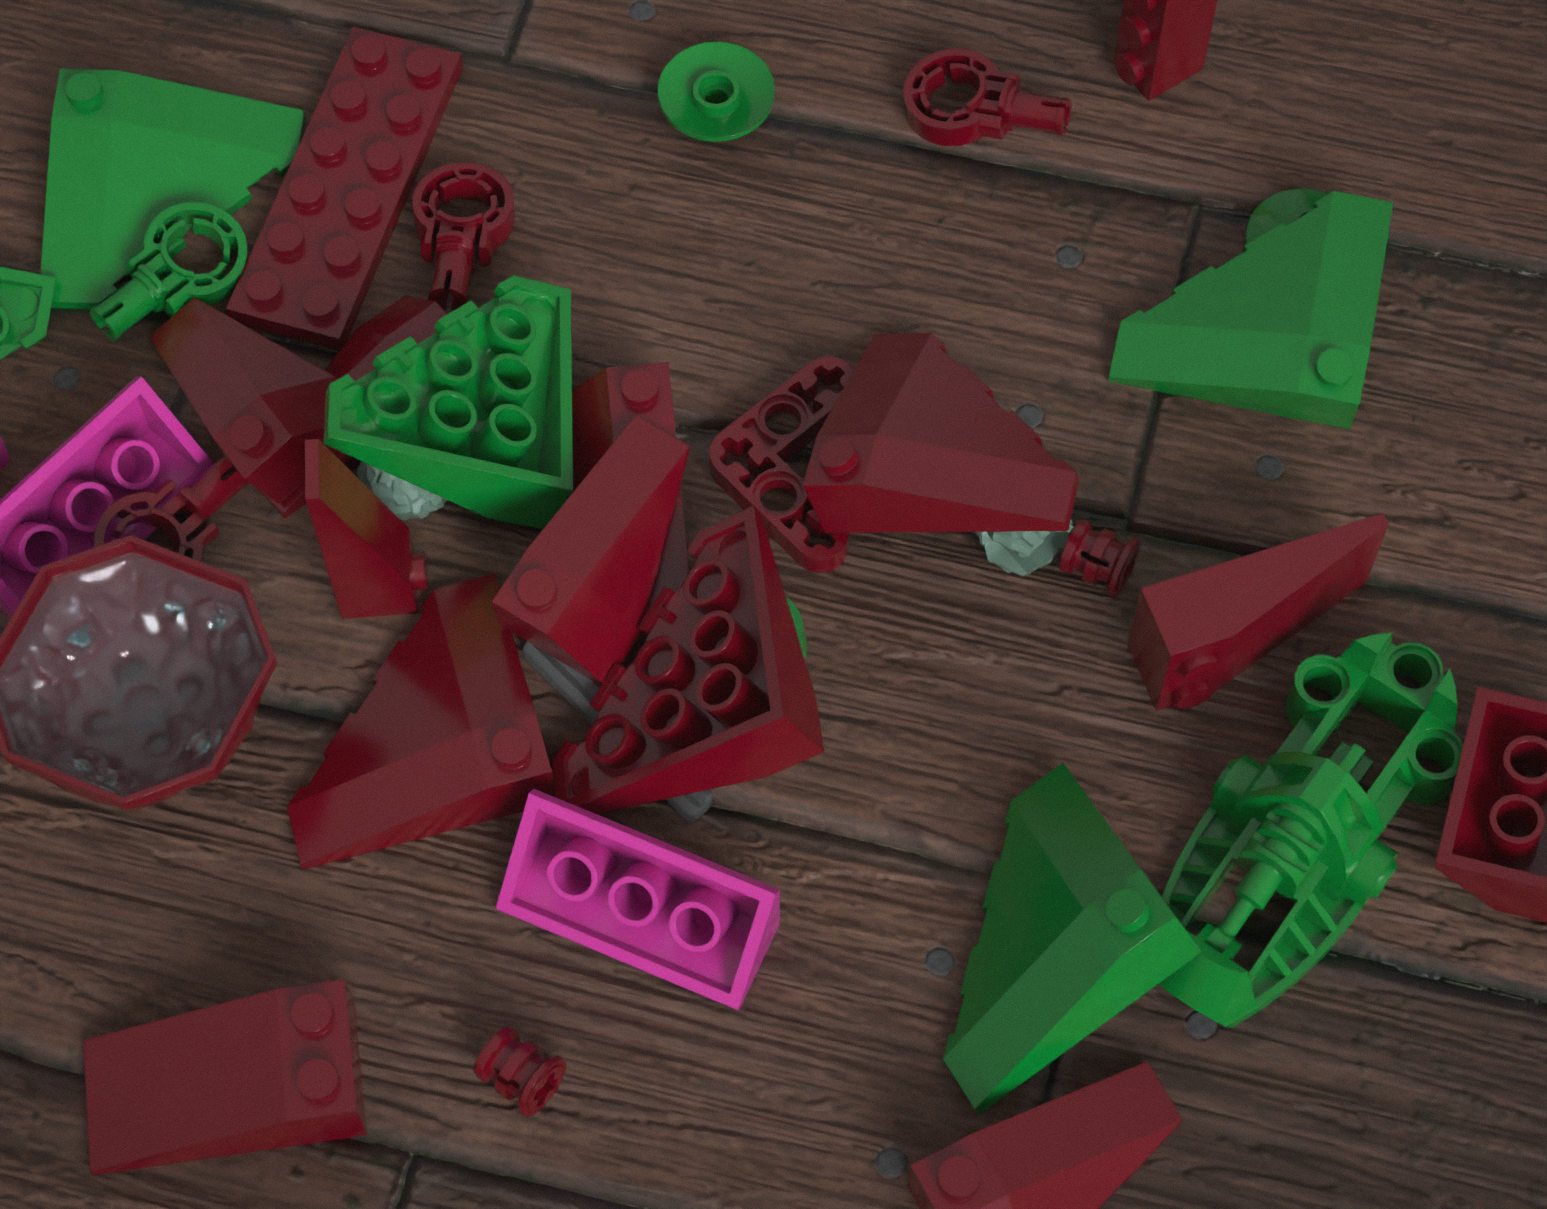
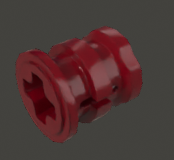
M1080 519L1064 547L1059 570L1068 574L1077 570L1083 573L1082 580L1096 585L1099 581L1107 583L1108 594L1117 597L1134 569L1141 540L1133 537L1124 544L1117 541V533L1105 528L1101 533L1092 530L1091 522Z
M506 1026L495 1033L488 1044L482 1049L475 1063L474 1073L484 1083L494 1081L495 1091L507 1100L519 1099L518 1112L528 1118L539 1112L552 1098L564 1077L567 1068L566 1061L557 1055L546 1060L544 1058V1049L532 1041L520 1042L521 1037L518 1031L510 1026Z

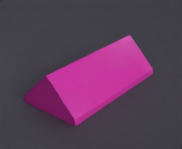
M136 376L0 500V609L10 618L16 611L41 566L90 549L92 535L100 518L114 502L130 494L153 492L164 481L171 479L177 486L173 493L156 507L161 509L182 488L189 486L213 464L212 460L142 376ZM117 517L106 529L104 544L111 542L112 538L120 539L129 535L145 540L157 528L145 525L144 523L132 524L123 530L120 537L115 538L112 534L117 525L122 521V518Z
M533 789L528 794L495 909L739 1010L780 924V889Z

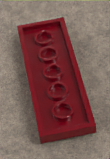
M352 27L226 307L227 315L230 318L248 327L339 351L347 342L463 70L461 53Z

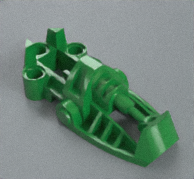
M1393 632L1374 634L1354 640L1337 658L1329 655H1315L1306 658L1298 665L1285 700V713L1289 721L1295 726L1278 751L1271 755L1264 765L1247 754H1242L1239 759L1233 758L1228 763L1212 788L1211 792L1214 797L1210 807L1199 821L1181 852L1162 895L1163 899L1188 931L1236 864L1247 871L1234 890L1239 898L1222 923L1217 927L1208 923L1197 936L1188 932L1202 953L1160 982L1159 985L1209 1019L1225 1027L1234 1028L1264 1009L1295 985L1342 937L1370 898H1378L1399 866L1395 861L1399 852L1381 842L1378 838L1394 815L1397 816L1408 800L1420 805H1433L1441 802L1450 794L1454 786L1464 745L1461 738L1455 734L1457 695L1451 669L1447 671L1445 676L1443 675V664L1439 656L1430 647L1413 642H1406L1396 646L1392 643ZM1395 677H1410L1421 688L1410 689L1402 686ZM1318 688L1323 690L1332 700H1315L1306 693L1305 689ZM1357 702L1408 733L1367 793L1362 789L1360 783L1374 765V761L1364 756L1365 749L1355 743L1350 747L1346 743L1341 742L1329 759L1319 756L1328 737L1332 732L1336 733ZM1429 758L1436 761L1441 766L1443 772H1429L1419 765L1417 759ZM1275 891L1294 902L1295 905L1250 972L1233 962L1242 946L1241 943L1235 940V936L1254 908L1263 910Z

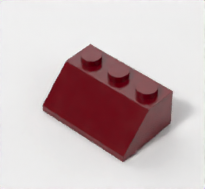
M1123 0L1113 61L1120 78L1126 84L1134 85L1150 101L1204 68L1217 0Z
M1477 686L1434 868L1496 911L1547 923V702Z

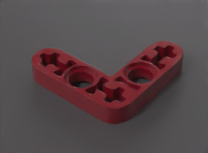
M832 356L819 357L808 363L718 433L711 441L709 448L710 473L715 482L743 510L755 506L761 512L767 534L800 566L815 573L830 572L844 562L848 552L849 533L824 532L802 486L804 480L785 461L817 437L854 371L847 362ZM822 381L828 386L838 382L839 393L835 394L827 389L817 396L818 382ZM811 401H813V414L807 405ZM787 412L797 417L800 421V426L790 434L780 435L769 430L766 426V421L775 413ZM731 452L736 457H740L745 453L748 454V468L756 477L751 486L750 473L740 463L733 462L729 466L726 465L727 453ZM782 488L791 492L796 498V502L786 511L775 512L764 507L761 497L771 489ZM806 513L807 528L819 538H823L828 534L832 535L831 548L827 549L822 544L815 545L813 548L809 547V532L800 523Z

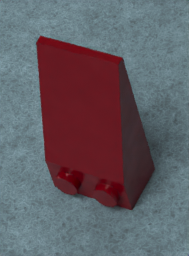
M1384 513L1141 588L1128 647L1155 710L1176 705L1179 709H1187L1203 703L1214 692L1218 691L1365 584L1389 525Z
M345 979L274 989L83 1040L89 1167L92 1175L367 1135L356 1007Z

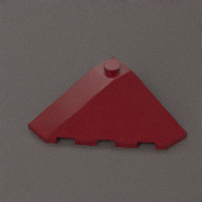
M931 332L875 334L817 434L802 486L825 533L1068 531L1079 478L1077 472L1063 459L1055 460L1042 447L1043 444L1040 437L1014 411L1006 412L993 400L994 396L991 389L966 365L958 366L946 354L945 345Z
M751 506L697 533L686 551L696 561L684 582L676 592L664 586L638 626V629L647 635L644 645L627 669L618 663L614 664L589 703L590 707L599 712L597 719L578 746L566 740L554 758L553 771L556 798L592 813L600 814L768 777L824 753L816 695L761 512L755 506Z
M495 573L432 590L420 608L422 616L404 642L399 640L372 679L375 686L357 713H349L323 752L326 759L306 788L300 786L288 804L287 810L302 870L523 812L528 794L533 789L556 797L551 766L513 634L498 624L492 605V600L499 591Z

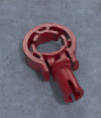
M962 48L940 50L924 57L910 70L903 87L904 103L910 126L926 141L941 146L967 145L978 141L982 137L1003 140L1004 134L1007 135L1015 127L1041 130L1064 136L1067 132L1066 126H1069L1072 111V101L1070 98L1045 96L1021 91L1018 74L998 71L996 65L983 54ZM951 74L953 83H967L978 91L975 97L965 104L966 107L956 110L954 113L942 112L939 109H934L931 112L929 100L937 88L945 85L944 75Z
M472 162L451 163L432 170L419 181L412 196L414 226L421 240L420 253L422 259L427 263H433L435 249L437 254L432 288L429 291L428 300L437 302L445 312L449 294L454 295L451 311L467 303L470 274L475 272L476 269L475 261L478 247L480 267H488L491 264L493 250L500 247L509 238L515 225L514 195L507 179L493 168ZM439 196L444 203H448L451 199L458 197L461 199H479L485 202V205L490 206V209L483 215L478 213L469 217H454L440 210ZM497 200L501 203L503 207L498 208Z
M222 453L215 463L189 486L182 488L161 509L156 507L168 498L177 486L171 479L164 481L153 492L130 494L114 502L100 518L92 535L90 549L104 544V536L108 525L115 518L120 517L122 521L113 532V537H120L123 530L132 524L144 523L164 532L171 541L174 552L201 562L203 548L219 535L218 527L212 522L192 541L187 542L186 540L198 531L236 493L250 483L242 477L238 470L225 481L221 480L233 469L232 462L225 453ZM177 514L184 520L182 524L174 518Z

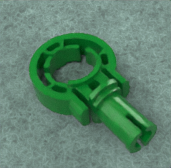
M183 202L166 208L148 226L144 236L143 248L126 260V271L132 280L101 304L90 309L89 312L92 320L100 331L107 326L109 329L105 332V336L112 341H116L120 338L121 334L152 310L162 312L166 309L165 313L171 318L193 297L209 306L225 300L233 294L247 263V241L241 226L225 210L204 202ZM186 223H193V234H201L211 238L222 250V261L218 263L216 269L207 274H194V271L179 267L168 254L170 245L177 238L185 236ZM235 249L237 255L236 263L228 275H226V269L230 262V250Z

